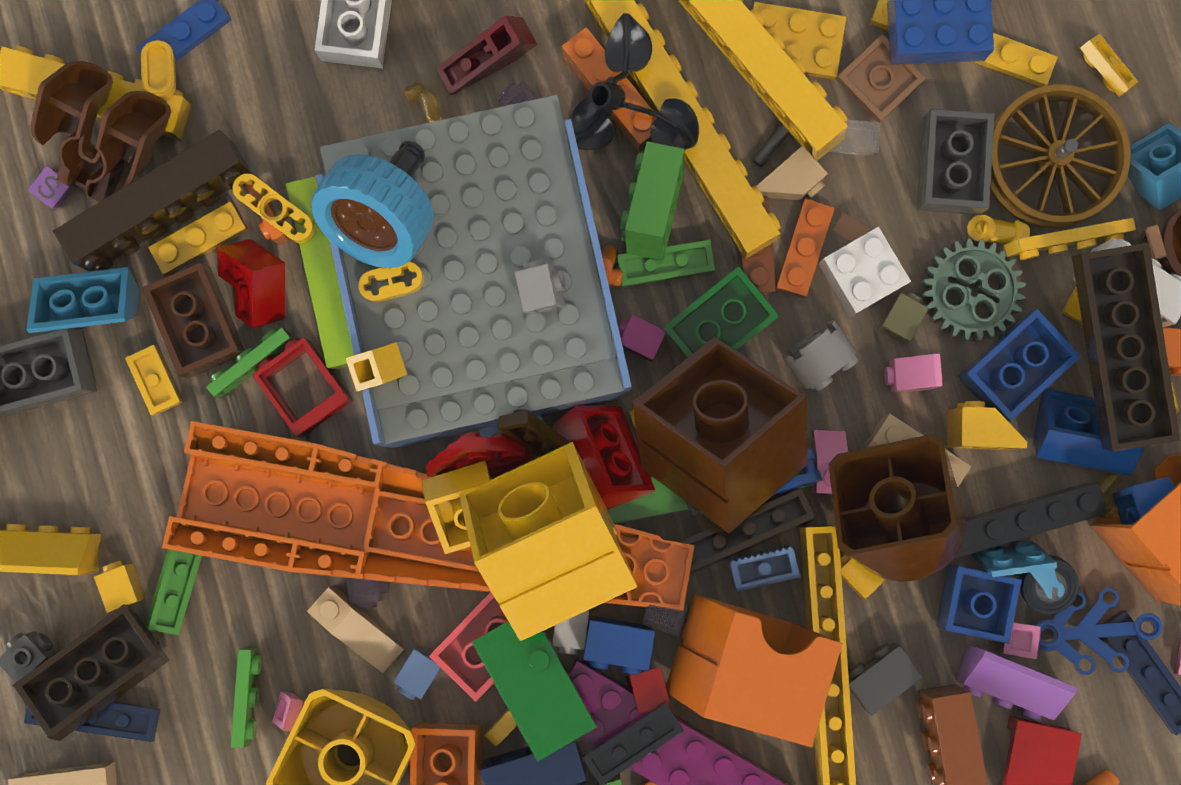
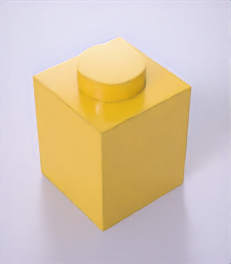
M397 342L346 358L356 391L381 385L407 375Z
M117 561L102 567L104 573L94 576L107 613L116 611L124 604L130 606L146 600L134 564L122 565L121 561Z

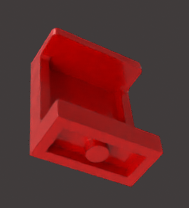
M1009 716L1007 728L1012 733L1002 785H1072L1082 734L1070 728Z

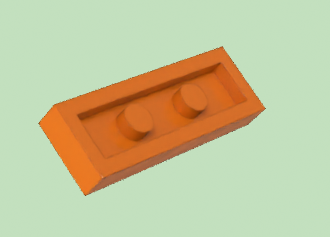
M806 198L803 200L776 284L777 290L802 298L807 297L833 216L834 207Z

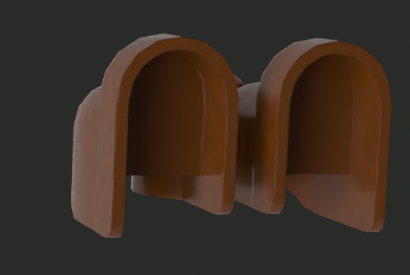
M72 61L41 82L32 114L31 134L41 145H44L56 133L71 134L59 147L61 164L57 180L69 187L77 185L85 189L86 196L100 202L112 195L123 173L124 161L129 163L132 168L122 186L125 187L132 183L144 172L153 155L157 139L163 135L167 128L171 109L165 100L149 92H128L104 112L95 146L91 144L92 133L98 111L109 98L113 84L112 76L108 71L96 64L85 61Z

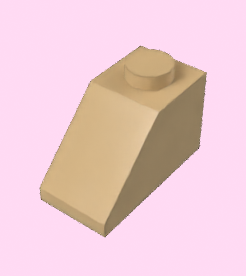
M801 146L756 187L761 192L763 198L801 200L807 194L812 198L825 186L822 181L828 173L806 148Z

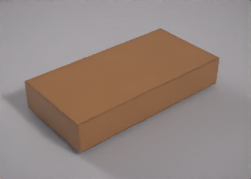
M1157 224L1147 227L1141 234L1143 243L1149 242L1151 258L1161 261L1167 255L1159 226Z

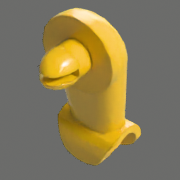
M977 215L969 221L967 226L968 235L974 242L984 239L985 243L1008 244L1014 240L1030 236L1029 226L1019 220L1012 223L991 218L987 215Z

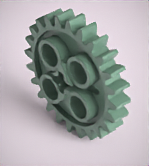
M971 238L964 241L962 248L961 244L956 241L952 244V251L947 247L940 250L943 259L938 256H934L931 259L936 268L927 267L924 270L931 278L921 281L922 285L929 287V290L922 293L921 297L930 298V303L926 307L929 308L928 310L933 309L935 312L931 316L930 321L940 319L942 321L939 326L940 331L949 326L951 328L949 337L956 336L960 331L962 341H966L972 333L976 342L982 340L984 332L985 336L990 339L995 337L994 329L999 333L1006 331L1003 322L1012 324L1016 321L1010 313L1022 311V308L1015 303L1026 298V296L1018 293V289L1026 286V283L1017 282L1016 277L1020 276L1023 271L1012 270L1011 267L1017 260L1012 259L1007 262L1004 259L1006 257L1005 250L1000 253L995 252L997 246L995 242L988 248H985L984 239H980L974 247ZM960 262H965L970 266L971 275L969 277L963 276L960 273ZM989 275H994L998 278L1000 282L998 290H994L988 285ZM948 277H951L954 281H956L959 284H952L948 282ZM972 284L976 285L974 290L979 293L975 296L970 295L972 290L968 288ZM948 290H952L958 295L959 301L956 306L949 304L946 300V292ZM986 296H993L997 298L998 303H995L992 299ZM977 303L983 304L986 307L987 316L985 319L978 317L975 313Z

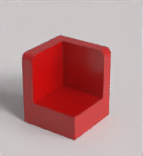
M661 667L641 672L640 675L632 674L626 676L628 688H632L638 713L649 712L663 702L671 706Z

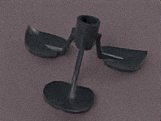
M623 13L615 23L605 49V60L608 68L613 72L621 73L615 77H609L607 83L599 82L594 84L590 89L589 98L583 99L572 113L571 121L577 147L583 150H599L606 147L613 140L616 132L615 124L609 118L612 115V110L627 108L657 118L652 123L650 131L653 143L683 148L685 150L693 148L698 141L699 124L697 116L689 104L680 99L669 98L663 102L661 110L658 112L626 102L623 88L617 85V82L628 76L629 70L638 72L644 69L652 55V41L648 32L628 13Z

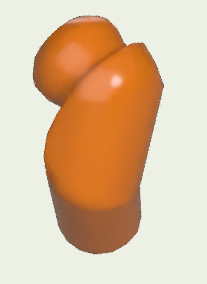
M606 245L603 248L602 258L609 286L610 284L620 286L623 279V271L621 269H613L618 254L617 248L613 245Z

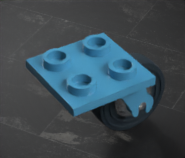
M1019 541L1015 543V546L1004 548L996 546L973 553L974 559L991 577L1020 574L1019 579L1022 580L1020 586L1021 597L1032 609L1045 614L1061 612L1073 603L1078 594L1079 579L1074 568L1064 559L1048 555L1040 546L1032 541Z

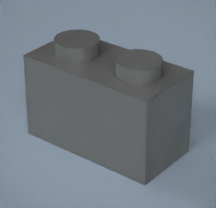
M896 643L881 645L872 653L874 658L866 664L859 662L848 670L849 689L864 710L871 716L923 678L901 646Z

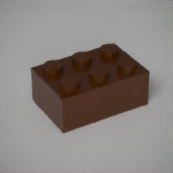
M200 262L142 287L178 376L189 379L231 361L245 351L210 267Z

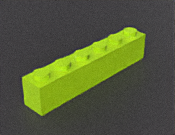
M316 176L286 183L290 203L309 216L315 225L313 237L305 243H299L326 367L332 371L348 367L346 358L354 356L330 241L317 225L312 213V196L318 187ZM294 220L296 232L304 234L307 230L303 226L305 220L302 223Z

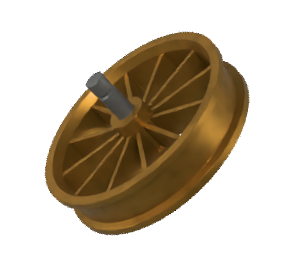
M1053 84L1028 91L1013 101L994 121L990 184L992 194L1000 205L1014 217L1039 227H1067L1095 215L1115 199L1121 191L1129 172L1131 159L1130 142L1122 120L1105 100L1081 87ZM1048 100L1069 102L1058 139ZM1035 102L1039 103L1047 139L1020 109ZM1077 105L1089 112L1095 119L1073 139L1066 141L1065 138L1075 106ZM1011 117L1018 122L1039 146L1002 135ZM1099 122L1108 136L1109 143L1077 149V140ZM999 144L1035 154L1036 158L1000 165ZM1111 148L1112 170L1074 158V156ZM1037 164L1039 170L1013 192L1006 183L1002 171ZM1073 167L1109 178L1102 194L1099 196ZM1042 172L1046 174V178L1035 209L1024 203L1016 195ZM1065 174L1092 202L1089 207L1074 212ZM1054 175L1056 176L1064 214L1043 212Z

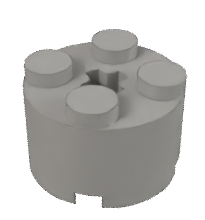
M835 320L825 323L828 327L827 330L821 333L817 328L789 349L793 354L792 356L784 354L782 357L805 389L816 388L817 391L822 390L833 381L831 376L840 369L844 372L859 361L855 356L857 350Z

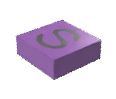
M46 166L27 191L56 211L74 186L69 187L58 181V173Z

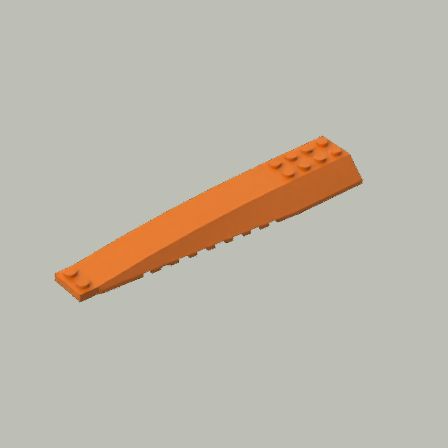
M190 422L184 453L190 455V461L177 517L169 516L162 544L163 549L287 572L491 592L474 563L471 546L448 554L444 553L425 503L422 480L431 478L427 477L426 473L316 443L200 422ZM614 524L618 533L616 538L633 573L637 588L604 603L639 607L653 605L683 611L695 545L663 540L655 534Z

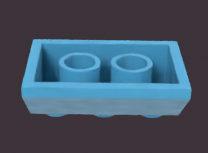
M129 267L33 278L27 331L28 333L126 322L138 316L140 289Z

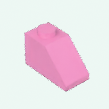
M940 353L896 358L888 361L889 367H885L884 370L886 386L890 385L891 393L926 391L942 386Z
M813 430L812 449L816 458L813 462L816 470H820L823 480L811 486V493L832 494L828 464L837 454L848 452L846 432Z

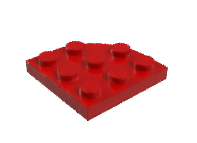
M471 432L460 435L457 441L449 444L448 448L444 451L437 453V456L426 464L427 477H433L486 461L490 475L500 476L534 460V455L505 433L493 434L491 437H480V433Z

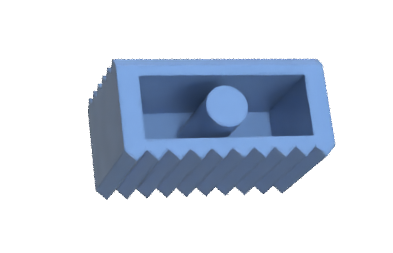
M786 545L783 548H772L771 551L766 549L765 552L759 551L758 554L754 552L752 555L747 554L746 557L741 555L740 558L735 557L733 560L730 558L727 560L732 587L736 592L800 577L794 549Z

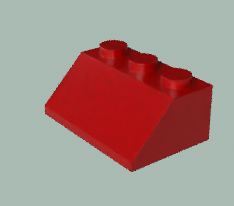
M576 405L553 424L554 430L565 437L570 443L573 442L578 448V453L607 509L655 491L650 475L641 467L639 449L621 406Z

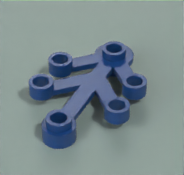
M1106 588L1100 592L1097 603L1078 626L1063 627L1074 611H1080L1086 604L1085 595L1079 591L1077 596L1082 600L1080 606L1070 605L1065 610L1058 612L1052 620L1043 619L1035 624V626H1041V632L1050 630L1054 636L1052 641H1044L1040 634L1039 649L1046 652L1056 650L1073 663L1075 670L1081 675L1091 674L1096 667L1095 661L1088 655H1081L1066 640H1080L1107 661L1109 668L1113 672L1121 673L1129 667L1128 657L1123 653L1114 651L1099 638L1137 635L1143 640H1153L1161 634L1163 629L1159 617L1151 613L1140 615L1135 622L1096 625L1107 610L1115 607L1119 602V594L1112 588ZM1103 594H1113L1115 597L1114 603H1105ZM1143 622L1151 623L1153 626L1152 633L1143 632L1141 624ZM1114 657H1121L1124 660L1123 668L1118 669L1113 666L1112 660ZM1080 660H1088L1091 663V669L1089 671L1081 670L1079 667Z

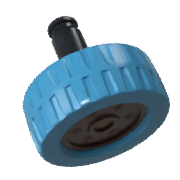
M404 141L389 162L363 154L348 155L336 161L321 180L312 196L311 202L314 219L324 235L346 254L372 266L395 268L410 262L423 245L434 222L431 202L424 190L412 178L425 158L423 148L416 142Z

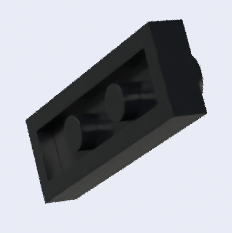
M663 702L584 754L582 758L598 783L603 785L684 730L667 703Z

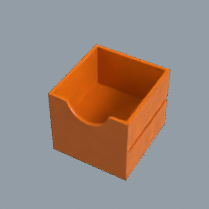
M1171 453L1154 468L1153 475L1155 480L1170 476L1172 483L1177 485L1133 525L1122 524L1118 512L1107 510L1108 514L1101 515L1090 527L1157 602L1181 606V453Z
M694 593L681 635L683 642L682 645H678L666 684L667 693L703 718L812 747L843 643L795 623Z

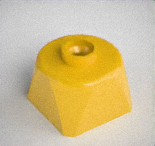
M332 689L317 690L308 695L266 785H399L412 757L415 742L411 731L404 721L386 704L361 693ZM344 744L355 749L359 755L360 764L349 766L343 763L338 755L339 745Z

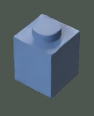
M418 646L412 651L393 682L399 686L397 691L411 700H414L415 697L420 700L423 698L441 669L429 657L430 654Z

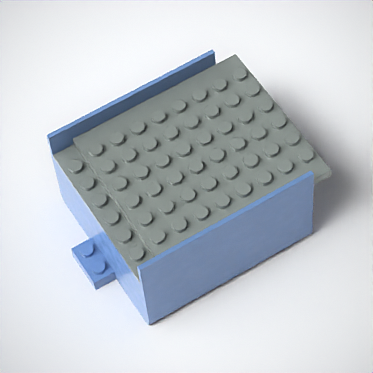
M558 95L320 146L326 174L336 161L348 155H370L389 162L404 141L416 142L425 152V158L412 178L428 196L434 212V222L423 245L410 261L421 268L424 274V282L419 291L383 302L374 303L365 299L358 287L360 277L370 270L381 267L372 266L351 257L330 241L354 355L397 342L407 371L406 376L362 390L373 444L396 449L478 430L480 437H491L493 434L503 433L498 429L499 416L512 414L513 411L518 409L529 410L542 420V416L571 410L576 405L590 406L628 396L632 386L571 119L563 121ZM323 174L316 175L317 185L323 179ZM536 260H544L545 264L556 266L557 271L561 270L565 279L566 289L562 291L565 307L534 315L523 313L515 272L524 270V264ZM409 269L404 270L405 274L403 277L393 279L394 283L404 282L408 287L412 285V279L416 278L417 274L411 273ZM376 278L371 279L372 285L367 286V290L378 295L379 288L389 285L388 280L379 282Z

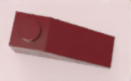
M504 16L436 67L450 95H454L516 61L538 44L523 17Z

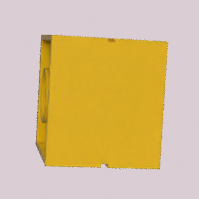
M573 442L459 495L474 563L520 641L637 588L633 573L616 538L618 533L613 520Z

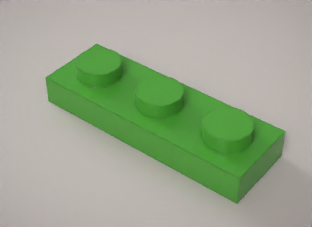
M710 240L668 246L664 261L627 253L617 255L618 267L623 271L622 287L716 271Z
M284 328L270 330L261 338L263 343L254 350L248 348L236 357L237 363L231 368L227 369L225 367L217 371L210 378L212 382L206 388L213 397L222 399L258 370L256 366L269 356L276 357L283 351L282 347L294 338Z
M167 549L145 628L179 635L201 562V555Z
M245 646L238 649L231 748L244 749L256 737L257 721L252 719L253 707H257L259 702V688H255L256 675L260 674L262 667V657L257 655L258 647Z

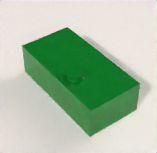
M509 621L472 642L537 762L598 727L545 631L520 641Z

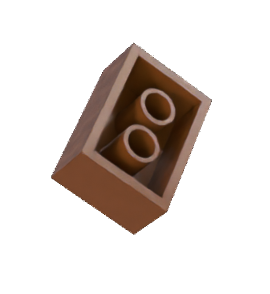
M956 684L918 690L919 699L915 700V707L918 718L923 719L925 731L921 732V740L924 750L929 751L931 763L927 764V773L931 784L988 785L971 692Z

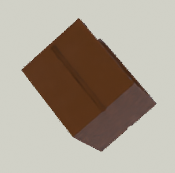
M715 336L632 402L642 469L728 533L733 531L808 465L807 433H805L807 430V396Z

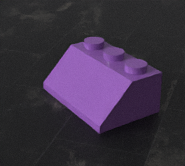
M970 644L956 677V681L965 684L964 689L970 691L971 694L980 698L983 692L995 696L993 703L1010 710L1013 704L1024 708L1023 715L1040 722L1043 716L1055 720L1075 696L1078 689L1075 686Z

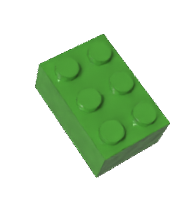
M646 142L644 153L638 152L635 164V171H637L636 182L631 181L628 192V200H630L629 211L624 210L620 229L623 230L621 241L626 242L627 254L664 261L684 178L685 149Z

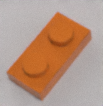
M253 182L252 185L245 184L249 194L260 201L263 196L254 190L253 185L255 183ZM270 201L266 205V214L269 217H276L278 215ZM261 217L262 222L258 224L266 240L272 239L278 246L290 240Z

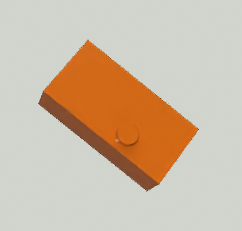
M420 722L411 728L415 748L410 759V785H482L479 770L482 765L483 725Z

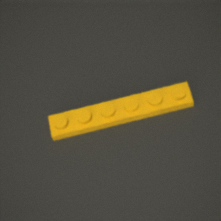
M878 0L870 24L889 31L887 10L889 0ZM993 33L994 51L985 61H971L1042 87L1048 85L1058 56Z

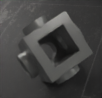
M35 631L23 634L21 632L6 644L9 649L0 656V667L16 683L56 654L52 649L53 643L42 633Z

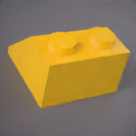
M965 401V403H957V408L947 410V448L990 450L1027 448V441L996 408H985V402Z

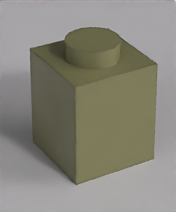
M906 292V294L900 293L894 297L877 330L902 344H906L912 340L929 308L922 305L923 300L910 292Z

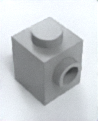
M536 260L524 264V270L515 272L523 313L534 315L565 307L562 291L566 289L565 279L561 270L557 271L556 266L545 264L544 260Z

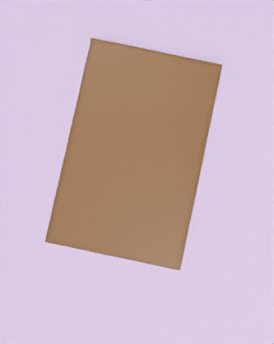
M843 212L832 231L853 242L873 229Z

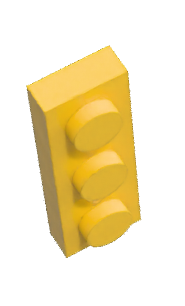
M230 201L148 248L162 274L168 276L248 231V228L234 203Z

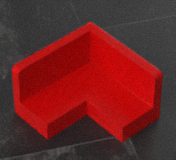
M251 239L217 247L218 276L235 287V316L251 328L283 320L285 318V262Z

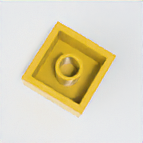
M486 461L422 480L425 503L445 554L470 547L459 495L492 480Z

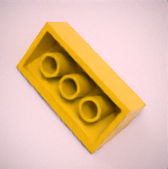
M7 524L6 530L0 529V572L65 575L99 572L101 534L90 533L91 527H70V532H58L59 526L39 525L38 531H27V524Z

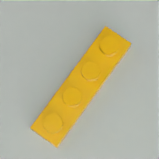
M1134 218L1020 238L1005 244L1004 247L1007 257L1019 255L1020 260H1026L1040 256L1039 251L1048 250L1049 255L1068 251L1067 246L1076 245L1077 250L1096 246L1097 240L1104 239L1105 242L1113 238L1125 240L1124 234L1135 231L1136 227Z

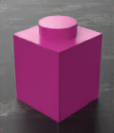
M634 315L631 316L629 322L623 319L619 327L623 349L652 362L666 331Z

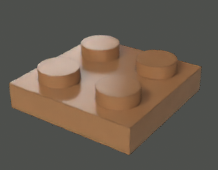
M884 34L880 35L836 77V80L878 124L926 79L913 64H890L889 40Z

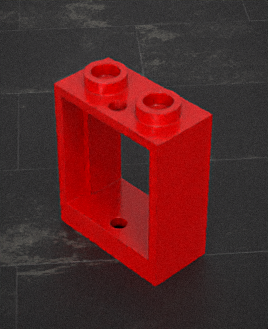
M296 337L282 347L284 352L275 358L269 356L256 366L258 370L252 376L294 435L303 438L353 402V400L334 373L326 367V362L311 341L305 337L301 340ZM307 353L335 393L298 419L270 378Z

